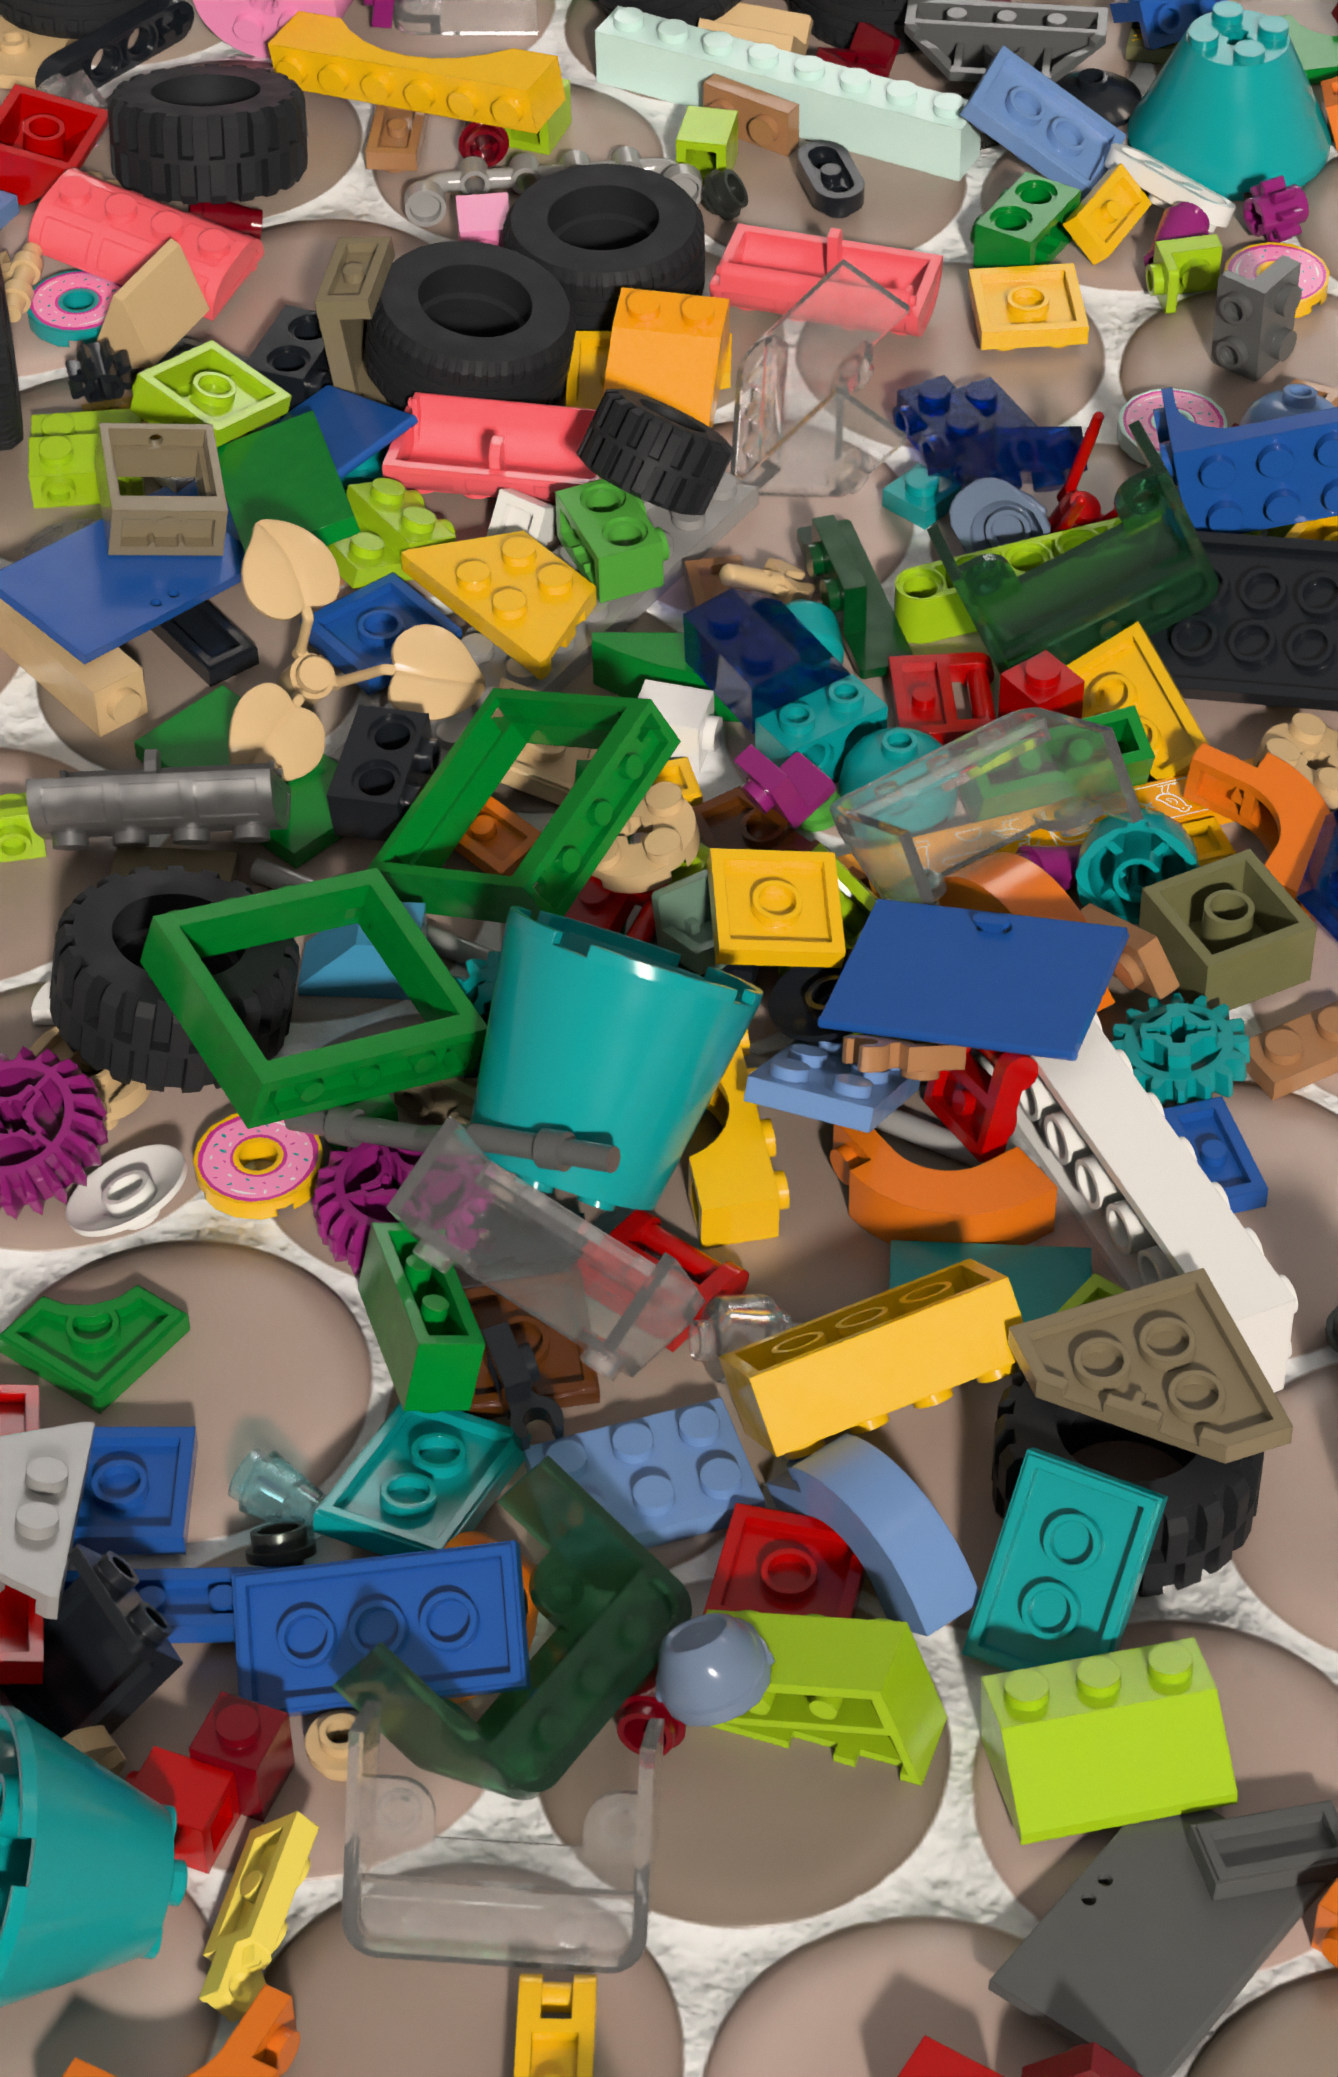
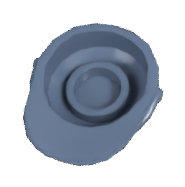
M994 477L981 478L967 485L955 496L949 509L951 527L961 542L965 554L1051 534V525L1046 516V507L1040 504L1032 495L1017 489L1007 481Z
M709 1613L694 1617L673 1628L662 1641L659 1649L658 1672L656 1675V1700L665 1705L673 1718L687 1726L708 1727L725 1723L743 1715L760 1702L770 1684L771 1668L775 1662L774 1656L753 1625L741 1618L724 1613Z

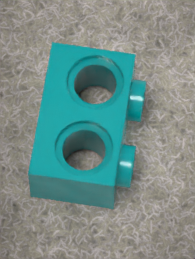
M850 674L756 718L755 748L777 767H780L794 753L800 752L831 778L835 784L839 782L844 759L855 744L863 736L876 730L887 728L888 705L854 674Z

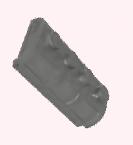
M146 749L144 752V769L79 772L59 770L60 778L26 779L27 806L32 828L44 840H52V848L55 850L75 851L88 849L89 838L112 837V845L119 848L149 846V835L173 834V844L204 845L210 843V832L233 831V841L258 843L270 840V830L288 829L290 822L291 787L283 781V768H278L275 761L256 764L161 768V752L157 749Z

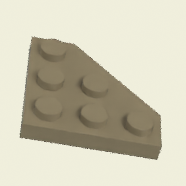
M1204 1268L1009 1327L1008 1345L1036 1398L1224 1464L1291 1443L1293 1425Z

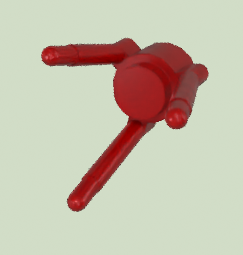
M1097 411L1093 414L1066 482L1056 496L1059 504L1048 517L1051 533L1128 515L1163 488V483L1156 480L1106 515L1101 514V505L1094 495L1086 491H1077V486L1104 420L1102 412Z

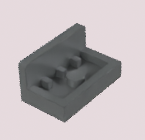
M1282 255L1254 280L1226 270L1218 277L1211 361L1214 364L1257 382L1279 361L1283 362L1291 355L1297 340V334L1293 331L1295 312L1302 296V289L1298 286L1300 262Z

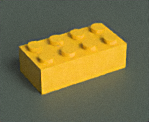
M969 1258L718 1356L744 1432L776 1457L784 1454L786 1459L792 1460L815 1453L825 1446L824 1438L849 1429L851 1434H860L877 1429L890 1420L889 1412L913 1403L914 1408L917 1409L940 1404L953 1396L952 1387L975 1378L978 1383H989L1013 1374L1017 1370L1015 1364L1017 1361L1008 1345L1009 1327L1024 1322L1009 1278Z

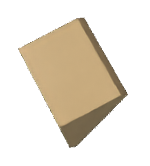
M170 238L113 295L97 342L103 343L104 340H109L115 354L126 350L129 354L132 369L154 367L210 310L179 243Z

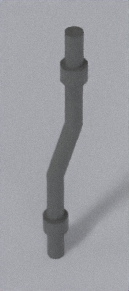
M338 1106L330 1110H322L284 1120L288 1130L325 1136L326 1140L331 1144L352 1148L359 1147L362 1143L416 1152L476 1150L533 1160L539 1168L566 1172L571 1167L614 1173L620 1163V1150L617 1146L576 1140L572 1132L551 1128H543L538 1133L478 1123L422 1126L367 1117L364 1110L347 1106Z

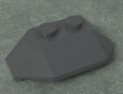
M908 0L904 32L950 81L979 83L992 59L1004 45L1056 83L1106 44L1109 8L986 0Z

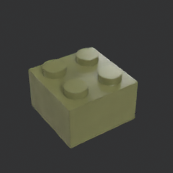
M1251 849L1142 888L1139 928L1157 936L1179 982L1180 987L1176 990L1188 1004H1193L1195 999L1203 995L1207 996L1208 1009L1212 1010L1217 1006L1226 1004L1229 1006L1230 1011L1310 980L1317 925Z

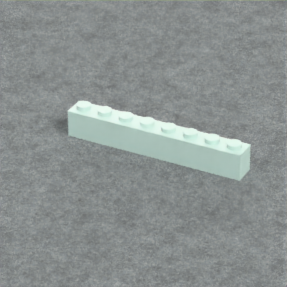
M617 6L595 30L596 81L599 83L686 107L688 105L703 107V82L715 73L799 104V138L809 141H833L843 145L849 152L958 182L980 156L981 132L960 115L968 99H964L955 93H942L919 87L910 81H897L869 73L865 69L837 65L823 61L817 56H804L778 49L772 44H759L733 37L727 32L711 31L692 26L679 19H666L644 13L634 7Z

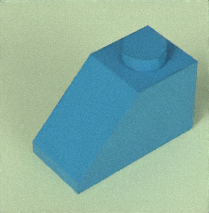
M402 902L428 940L426 904ZM358 923L321 931L305 943L297 986L298 995L410 1000Z

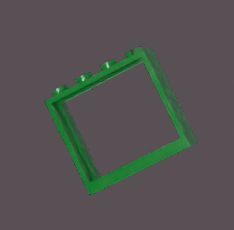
M493 688L367 870L378 868L401 902L425 903L426 914L506 923L510 907L520 906L531 910L530 918L535 921L538 919L540 910L565 916L681 741L651 699ZM498 707L504 716L493 717L492 719L491 716ZM527 743L598 749L512 876L441 868Z
M378 868L349 874H339L331 878L294 886L286 885L276 890L239 898L231 897L220 902L184 910H172L152 918L140 962L248 1129L470 1074L474 1071L485 1041L487 1025ZM358 923L425 1023L267 1061L201 958Z

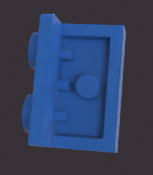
M1119 0L1110 3L1114 23L1139 22L1145 48L1147 50H1154L1180 41L1194 20L1212 12L1213 5L1217 2L1229 0Z

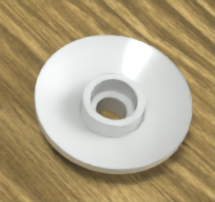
M154 1144L132 1149L107 1161L87 1176V1187L78 1185L72 1193L65 1211L69 1225L76 1233L87 1237L108 1236L127 1229L137 1230L149 1225L157 1218L160 1210L177 1194L186 1179L188 1166L183 1154L173 1146Z

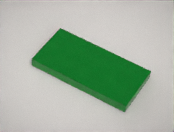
M313 410L217 447L225 497L244 552H246L254 524L263 519L280 520L295 524L315 535L326 546L361 532Z
M221 685L134 741L136 758L144 762L145 750L157 749L161 752V768L230 765L228 756L229 727L233 711L241 697L224 685ZM324 753L318 765L302 778L285 782L291 787V814L288 829L270 830V840L258 842L295 869L344 837L334 834L327 800V793L338 763Z

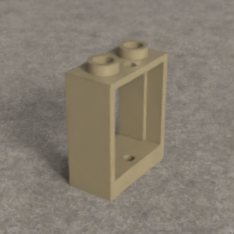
M99 423L95 470L108 555L223 556L228 508L213 424ZM152 435L161 436L158 440L149 439ZM118 477L195 478L198 496L120 495Z

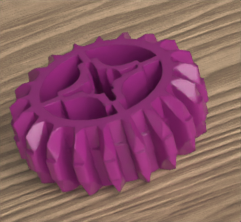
M22 1046L15 1060H9L6 1054L0 1052V1209L3 1208L7 1215L12 1216L16 1220L24 1206L28 1204L34 1212L43 1215L45 1200L53 1196L55 1199L67 1204V1191L65 1189L71 1183L87 1187V1175L83 1168L101 1166V1153L97 1147L109 1142L107 1138L108 1131L103 1124L108 1119L106 1116L107 1110L102 1100L97 1096L99 1091L90 1077H86L81 1072L76 1063L72 1062L69 1058L60 1061L57 1054L52 1053L48 1048L36 1058L33 1051ZM64 1114L63 1122L61 1125L58 1120ZM61 1126L58 1134L52 1141V1136L54 1135L56 1130Z
M362 1143L359 1147L355 1148L346 1147L345 1152L330 1151L327 1167L318 1170L316 1189L314 1190L315 1197L312 1198L317 1233L322 1239V1244L329 1246V1251L333 1254L335 1262L348 1261V1265L351 1266L354 1275L361 1273L372 1222L436 1223L456 1269L460 1254H473L478 1238L486 1236L485 1232L475 1234L466 1232V1228H471L473 1222L470 1216L489 1212V1209L492 1207L491 1188L487 1185V1172L483 1168L482 1161L475 1160L471 1150L416 1152Z

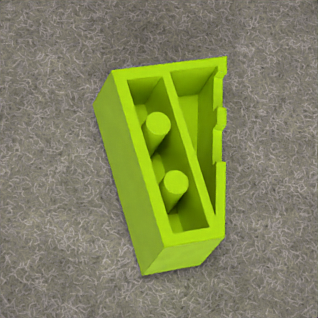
M707 1609L706 1614L724 1613L741 1618L753 1625L775 1659L771 1668L770 1684L760 1702L743 1715L710 1727L788 1749L793 1737L834 1748V1762L856 1767L859 1756L901 1767L900 1780L920 1786L923 1785L948 1716L907 1622L893 1621L886 1618L871 1620L826 1617L819 1614L789 1615L760 1613L754 1610L724 1611Z

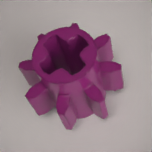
M1281 175L1262 181L1259 185L1250 188L1253 197L1246 199L1244 202L1243 215L1249 231L1254 236L1266 235L1267 242L1280 243L1302 233L1299 224L1307 220L1309 206L1305 193L1298 185L1286 186L1284 176Z

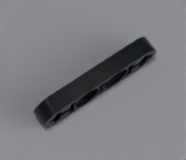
M148 0L46 58L38 68L35 77L36 89L73 101L79 100L185 38L194 22L192 5L185 0ZM139 28L136 42L128 49L130 36L135 29ZM103 48L101 61L96 68L91 69L94 56Z

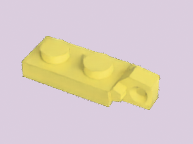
M299 1811L250 1830L203 1956L209 1959L212 1964L199 1999L203 2003L207 2002L211 2007L227 2017V2020L230 2022L243 2018L266 1984L262 1970L272 1961L270 1954H273L285 1937L288 1927L285 1919L296 1889L304 1881L310 1869L311 1861L309 1854L319 1827Z

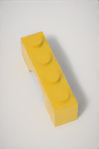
M748 1029L706 1108L719 1120L723 1131L708 1147L689 1157L688 1198L701 1249L779 1237L780 1210L789 1209L790 1207L789 1189L784 1170L773 1171L770 1157L776 1156V1141L771 1119H760L757 1106L762 1105L743 1101L748 1075L757 1069V1067L747 1068L744 1056L750 1055Z

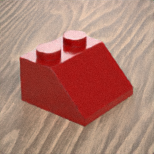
M15 84L0 106V190L17 195L18 204L25 206L44 196L68 169L76 168L80 170L109 124L108 110Z

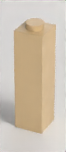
M0 599V649L95 734L102 737L148 713L143 669L119 647L84 665Z

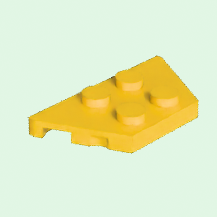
M525 531L412 548L401 552L403 572L539 680L549 675L552 670L551 658L559 647H568L576 635L577 625L587 619L597 604L596 586Z

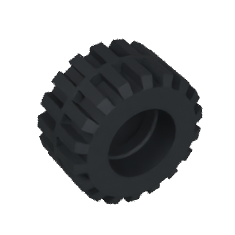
M606 389L576 453L583 463L596 475L635 497L675 513L704 515L734 454V450L718 432L665 403L631 390Z

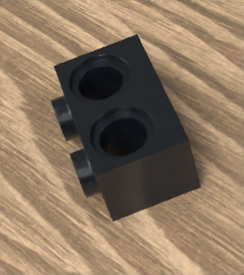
M285 305L245 363L292 395L289 413L326 385L332 386L333 381L317 312Z
M366 705L358 706L327 793L335 835L387 841L424 788L428 775H433L440 764L441 743L439 739H433L429 713Z

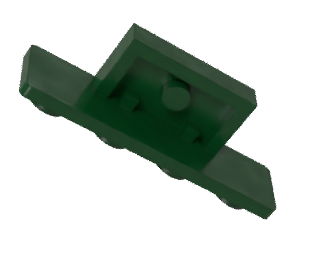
M834 515L812 518V526L798 528L797 542L804 555L808 574L811 578L814 577L820 590L822 604L830 608L838 620L842 641L859 678L869 679L887 676L889 656L913 655L852 522L847 519L837 521Z

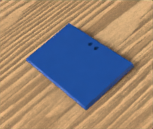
M326 385L270 426L313 410L338 475L342 479L418 423V419L413 414L397 410L331 385ZM196 479L176 494L179 496H198ZM227 503L226 532L241 542Z
M165 486L147 496L179 495ZM103 518L0 569V599L85 665L240 583L242 560L245 552L242 543L226 532L223 556L108 555Z
M877 899L817 1023L819 1028L1076 1061L1081 1045L1129 938L1127 927Z

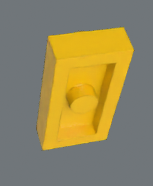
M1120 163L1103 175L1062 225L1091 263L1096 265L1110 256L1152 205V202L1123 164Z

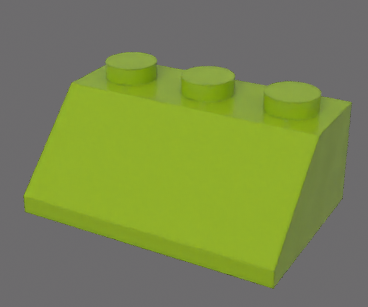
M1195 1637L981 1677V1740L1021 1845L1237 1804L1238 1792L1218 1690Z

